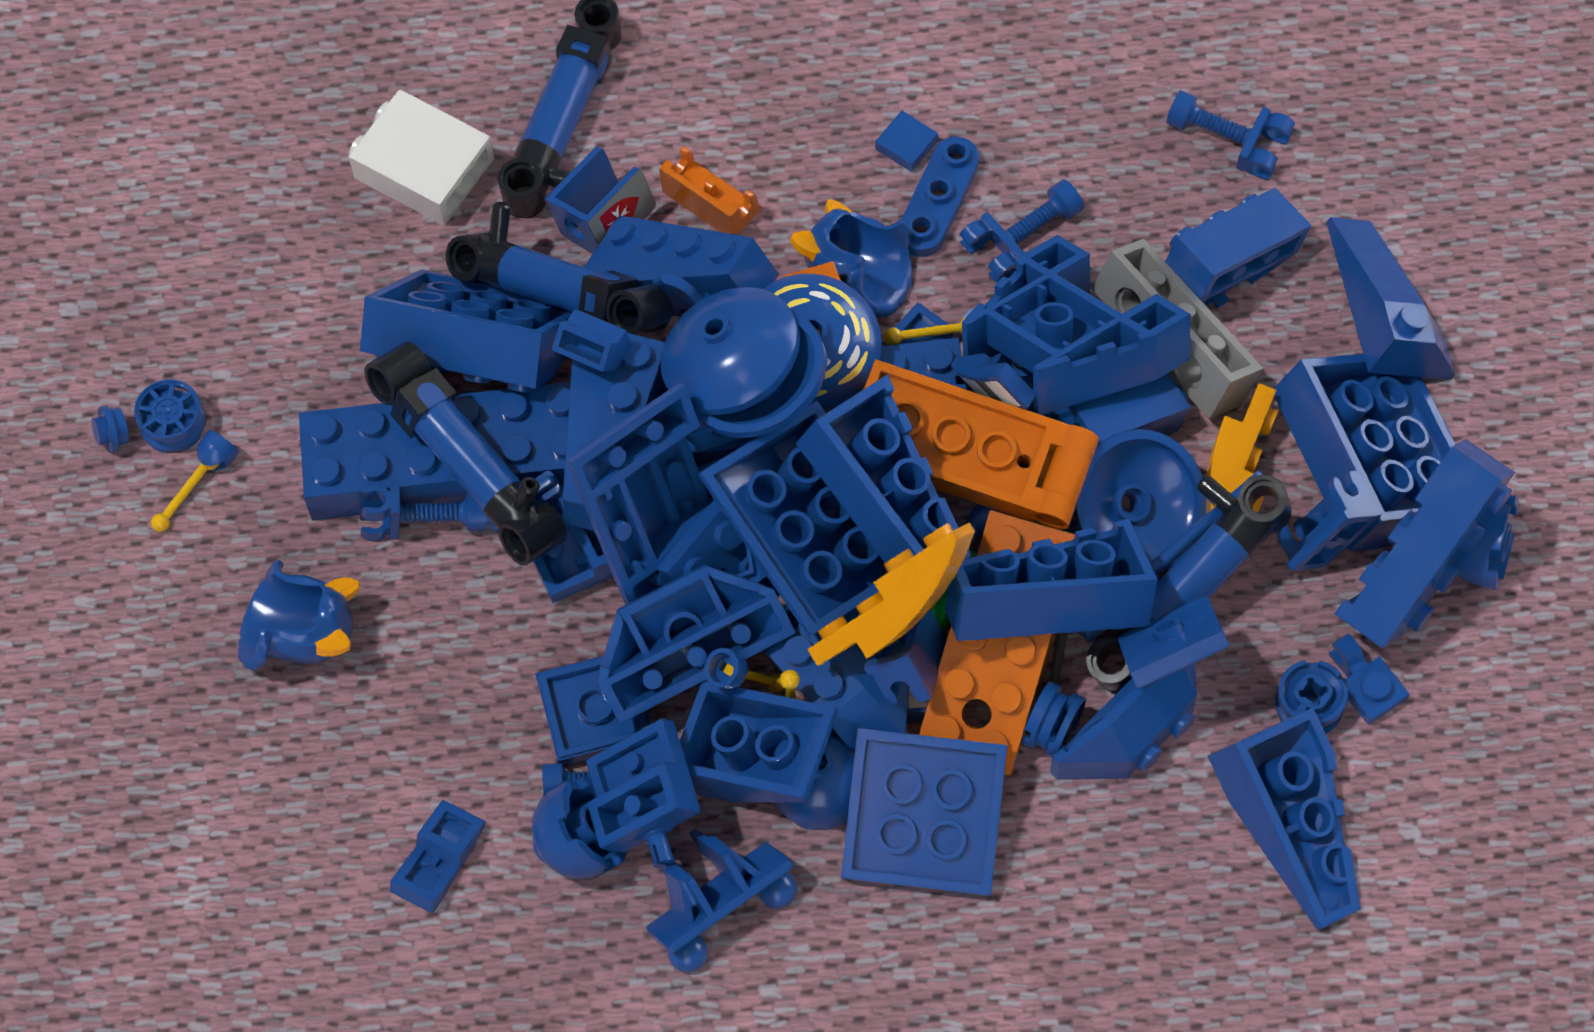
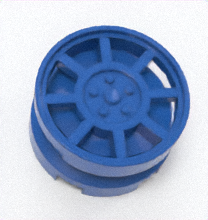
M174 379L157 381L146 387L135 402L134 417L144 440L153 449L163 453L179 450L182 452L195 445L201 438L200 435L203 432L204 426H206V417L196 392L188 384ZM175 387H176V388L183 389V390H185L187 393L182 392V391L175 390Z
M1306 660L1290 666L1281 677L1275 699V708L1280 721L1313 707L1322 727H1325L1323 728L1325 734L1333 730L1343 716L1348 699V687L1345 686L1341 678L1342 674L1334 666L1320 660L1318 663H1306Z
M1049 681L1032 710L1025 727L1029 734L1028 736L1023 735L1021 744L1031 749L1039 746L1046 750V756L1052 758L1065 745L1072 730L1075 731L1085 708L1087 698L1077 693H1073L1071 696L1062 692V686Z

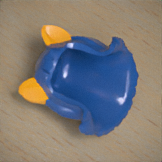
M829 199L825 204V215L815 224L811 231L793 233L789 240L795 250L805 256L808 268L833 261L840 280L856 290L866 300L876 318L888 317L894 314L899 306L903 305L905 296L912 286V259L909 258L910 253L907 249L909 239L906 222L899 219L896 223L885 226L878 220L852 212L840 202Z
M276 560L268 569L265 579L260 582L255 590L242 620L239 633L240 639L238 640V658L243 663V666L251 671H256L257 667L265 665L267 657L303 664L320 663L350 651L353 622L347 605L348 601L359 592L360 582L353 578L342 577L326 583L306 575H286L281 571L284 566L283 562Z

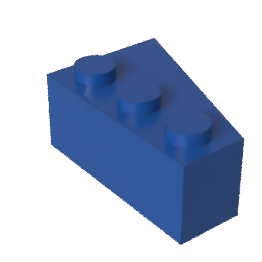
M1275 187L1259 196L1256 194L1249 195L1237 207L1227 212L1223 210L1215 212L1205 223L1193 229L1188 226L1180 230L1170 241L1171 250L1165 262L1206 306L1213 303L1217 308H1220L1229 301L1225 293L1246 279L1251 285L1295 255L1312 225Z

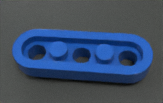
M949 137L936 146L901 219L906 222L908 227L909 245L907 249L910 255L926 257L936 253L941 248L978 170L979 152L970 140L963 137ZM959 153L963 157L961 159H952L949 155ZM940 189L945 191L946 194L936 196L931 192ZM918 226H924L929 230L924 233H918L914 229Z

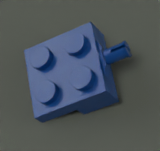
M563 493L551 501L550 504L563 519L567 531L566 540L532 562L552 604L613 577L595 531L567 524Z
M662 718L586 760L597 797L588 802L587 805L600 849L625 853L644 842H648L655 868L667 867L675 862L667 834L676 825L701 812L675 723L672 720Z

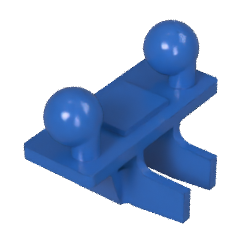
M697 829L692 830L689 834L700 853L714 864L719 875L699 888L695 879L675 862L667 867L660 868L666 876L672 908L648 924L646 930L657 943L668 951L669 961L674 968L685 973L699 970L705 964L708 957L706 942L699 936L702 932L757 893L760 900L770 908L781 909L793 902L797 894V883L788 872L793 868L788 857L766 842L742 858L714 835L707 837Z

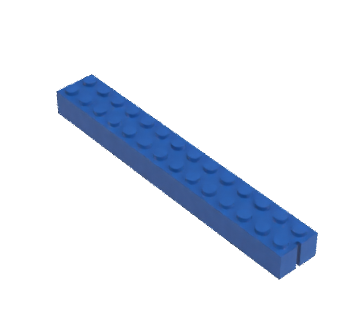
M959 338L881 346L880 361L967 390L966 383L964 384V380L951 366L954 358L962 357ZM571 382L541 385L532 392L502 389L458 394L455 396L453 402L520 481L525 477L536 478L545 471H552L560 480L562 486H564ZM666 385L664 386L662 394L668 391ZM379 403L299 413L303 492L312 521L357 516L362 512V507H381L384 503L380 499L361 500V492L371 485H380L387 490H390V485H399L400 503H404V505L406 503L409 505L413 503L414 506L416 503L419 505L420 503L424 505L425 503H428V505L430 503H433V505L435 503L438 505L439 503L443 505L444 503L458 504L465 499L467 492L419 435L411 439L390 415L393 405L387 406ZM758 436L742 438L704 451H700L688 440L687 442L698 467L731 454Z

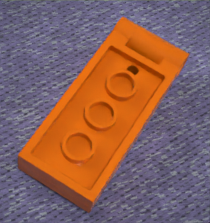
M875 359L865 388L888 374L895 389L892 397L899 412H905L913 428L910 436L920 457L926 456L934 473L930 479L936 490L1027 521L1034 522L1036 520L1046 526L1057 529H1067L1069 527L1099 442V437L1086 428L1069 425ZM1019 464H1026L1028 468H1021Z

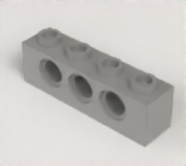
M1145 239L1112 250L1091 290L1102 302L1122 314L1155 294L1162 296L1190 313V360L1169 372V375L1208 419L1241 406L1262 372L1263 367Z

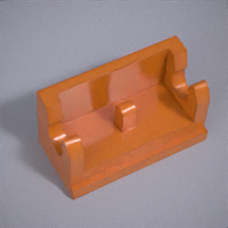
M682 146L679 151L681 157L676 166L669 160H666L659 168L662 192L719 232L738 235L761 210V206L758 205L757 196L749 190L742 194L694 161L693 152Z

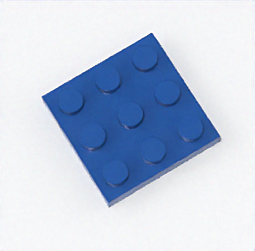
M858 728L841 878L991 896L1007 745Z

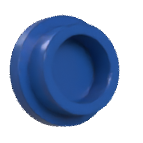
M107 405L99 407L98 417L92 418L95 440L99 446L106 444L110 453L118 451L120 445L129 443V433L124 414L120 407L110 409Z

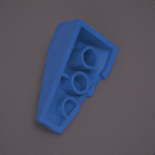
M1330 217L1326 224L1368 373L1451 380L1455 372L1444 336L1372 222Z
M1314 708L1305 710L1207 755L1229 803L1316 930L1322 929L1360 910L1351 849L1344 844L1340 817L1345 816L1343 800L1337 799L1332 772L1337 770L1335 753Z

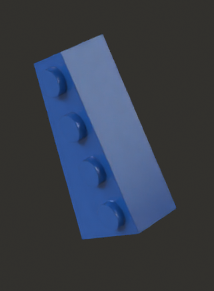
M1467 439L1453 445L1415 498L1414 503L1420 506L1418 511L1415 513L1410 510L1389 535L1388 542L1394 547L1390 552L1384 550L1373 563L1367 566L1359 578L1360 581L1366 584L1363 591L1350 600L1344 599L1334 614L1381 648L1386 647L1411 629L1418 632L1434 611V608L1428 604L1437 590L1444 593L1457 577L1460 569L1454 566L1462 551L1464 550L1470 554L1484 536L1486 529L1480 525L1489 511L1496 514L1508 500L1512 489L1506 485L1515 472Z
M1128 518L1114 522L1113 529L1097 534L1092 527L1076 531L1074 540L1053 544L1048 538L1032 542V547L1026 552L1016 554L1008 548L964 559L957 574L948 586L945 611L957 641H978L990 638L1028 637L1042 634L1144 627L1150 624L1158 579Z

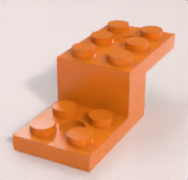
M990 510L977 556L1008 548L1018 554L1029 551L1032 547V542L1049 538L1053 544L1074 540L1075 534ZM951 626L939 664L938 678L932 698L928 702L919 735L1007 745L1004 774L1011 776L1039 680L1044 678L1057 633L1031 635L1028 637L1016 636L978 641H957ZM973 699L985 701L991 709V719L984 727H973L965 720L964 708Z

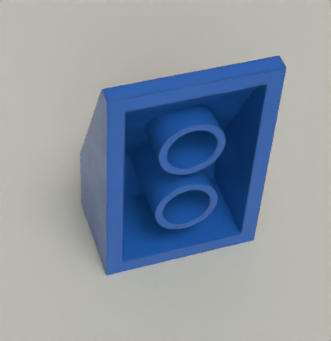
M702 681L680 739L696 795L728 802H806L838 714L837 708L738 687L726 690L712 686L708 681Z

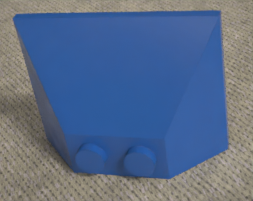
M681 383L663 393L566 460L625 605L668 583L657 571L656 567L714 501V499L709 498L706 488L698 476L699 470L686 440V436L701 425L687 389Z

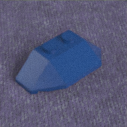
M704 564L616 610L597 681L619 724L706 680L704 665L707 657L714 650L727 648L737 651L747 659L796 632L773 588ZM724 661L721 667L722 669L725 668L727 662Z
M783 606L796 633L761 652L780 674L786 670H794L799 674L800 683L796 687V692L805 701L837 708L838 714L832 731L854 751L858 728L908 734V684L902 681L894 682L893 686L899 693L898 702L893 704L888 701L882 694L873 675H867L864 669L867 659L857 643L836 657L817 666L807 649L822 640L820 634L818 633L809 638L788 606ZM857 611L845 619L849 623L861 614Z
M1195 663L1142 688H1137L1133 679H1131L1052 756L1050 774L1057 780L1128 778L1137 768L1142 772L1148 770L1163 751L1159 746L1170 735H1173L1176 739L1182 736L1196 718L1192 714L1197 697Z

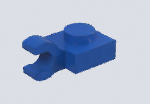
M1349 633L1333 643L1334 650L1329 652V655L1347 676L1343 680L1345 686L1348 687L1347 700L1368 725L1408 699L1409 692L1380 656L1367 663L1360 646Z

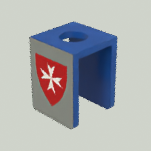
M596 146L545 198L560 233L592 254L619 215L645 219L656 207V202L643 171L633 167L618 182L605 150L599 146Z

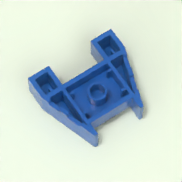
M1059 235L1024 253L1015 263L1016 271L1009 278L1002 277L995 285V294L985 305L979 303L962 321L963 356L985 353L991 358L998 353H1002L1032 372L1033 391L1036 395L1034 397V413L1040 415L1155 381L1190 360V313L1158 294L1153 295L1123 314L1090 295V254Z

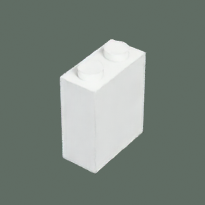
M399 89L390 102H384L380 106L374 123L366 134L360 135L355 139L348 157L355 179L445 226L494 159V153L489 135Z

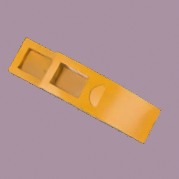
M1258 383L1243 422L1224 416L1210 455L1206 476L1210 475L1230 493L1254 474L1263 450L1254 445L1259 433L1269 436L1279 411L1270 407L1276 390ZM1264 496L1258 498L1253 505V510L1257 513L1260 510ZM1206 498L1207 514L1216 506Z
M949 523L923 538L927 548L915 556L910 549H907L886 562L884 566L889 573L873 582L879 592L856 606L861 615L847 623L844 616H841L818 631L822 640L807 649L817 666L836 657L856 643L866 659L887 648L914 627L942 597L957 574L975 532L971 524L967 523L953 530Z

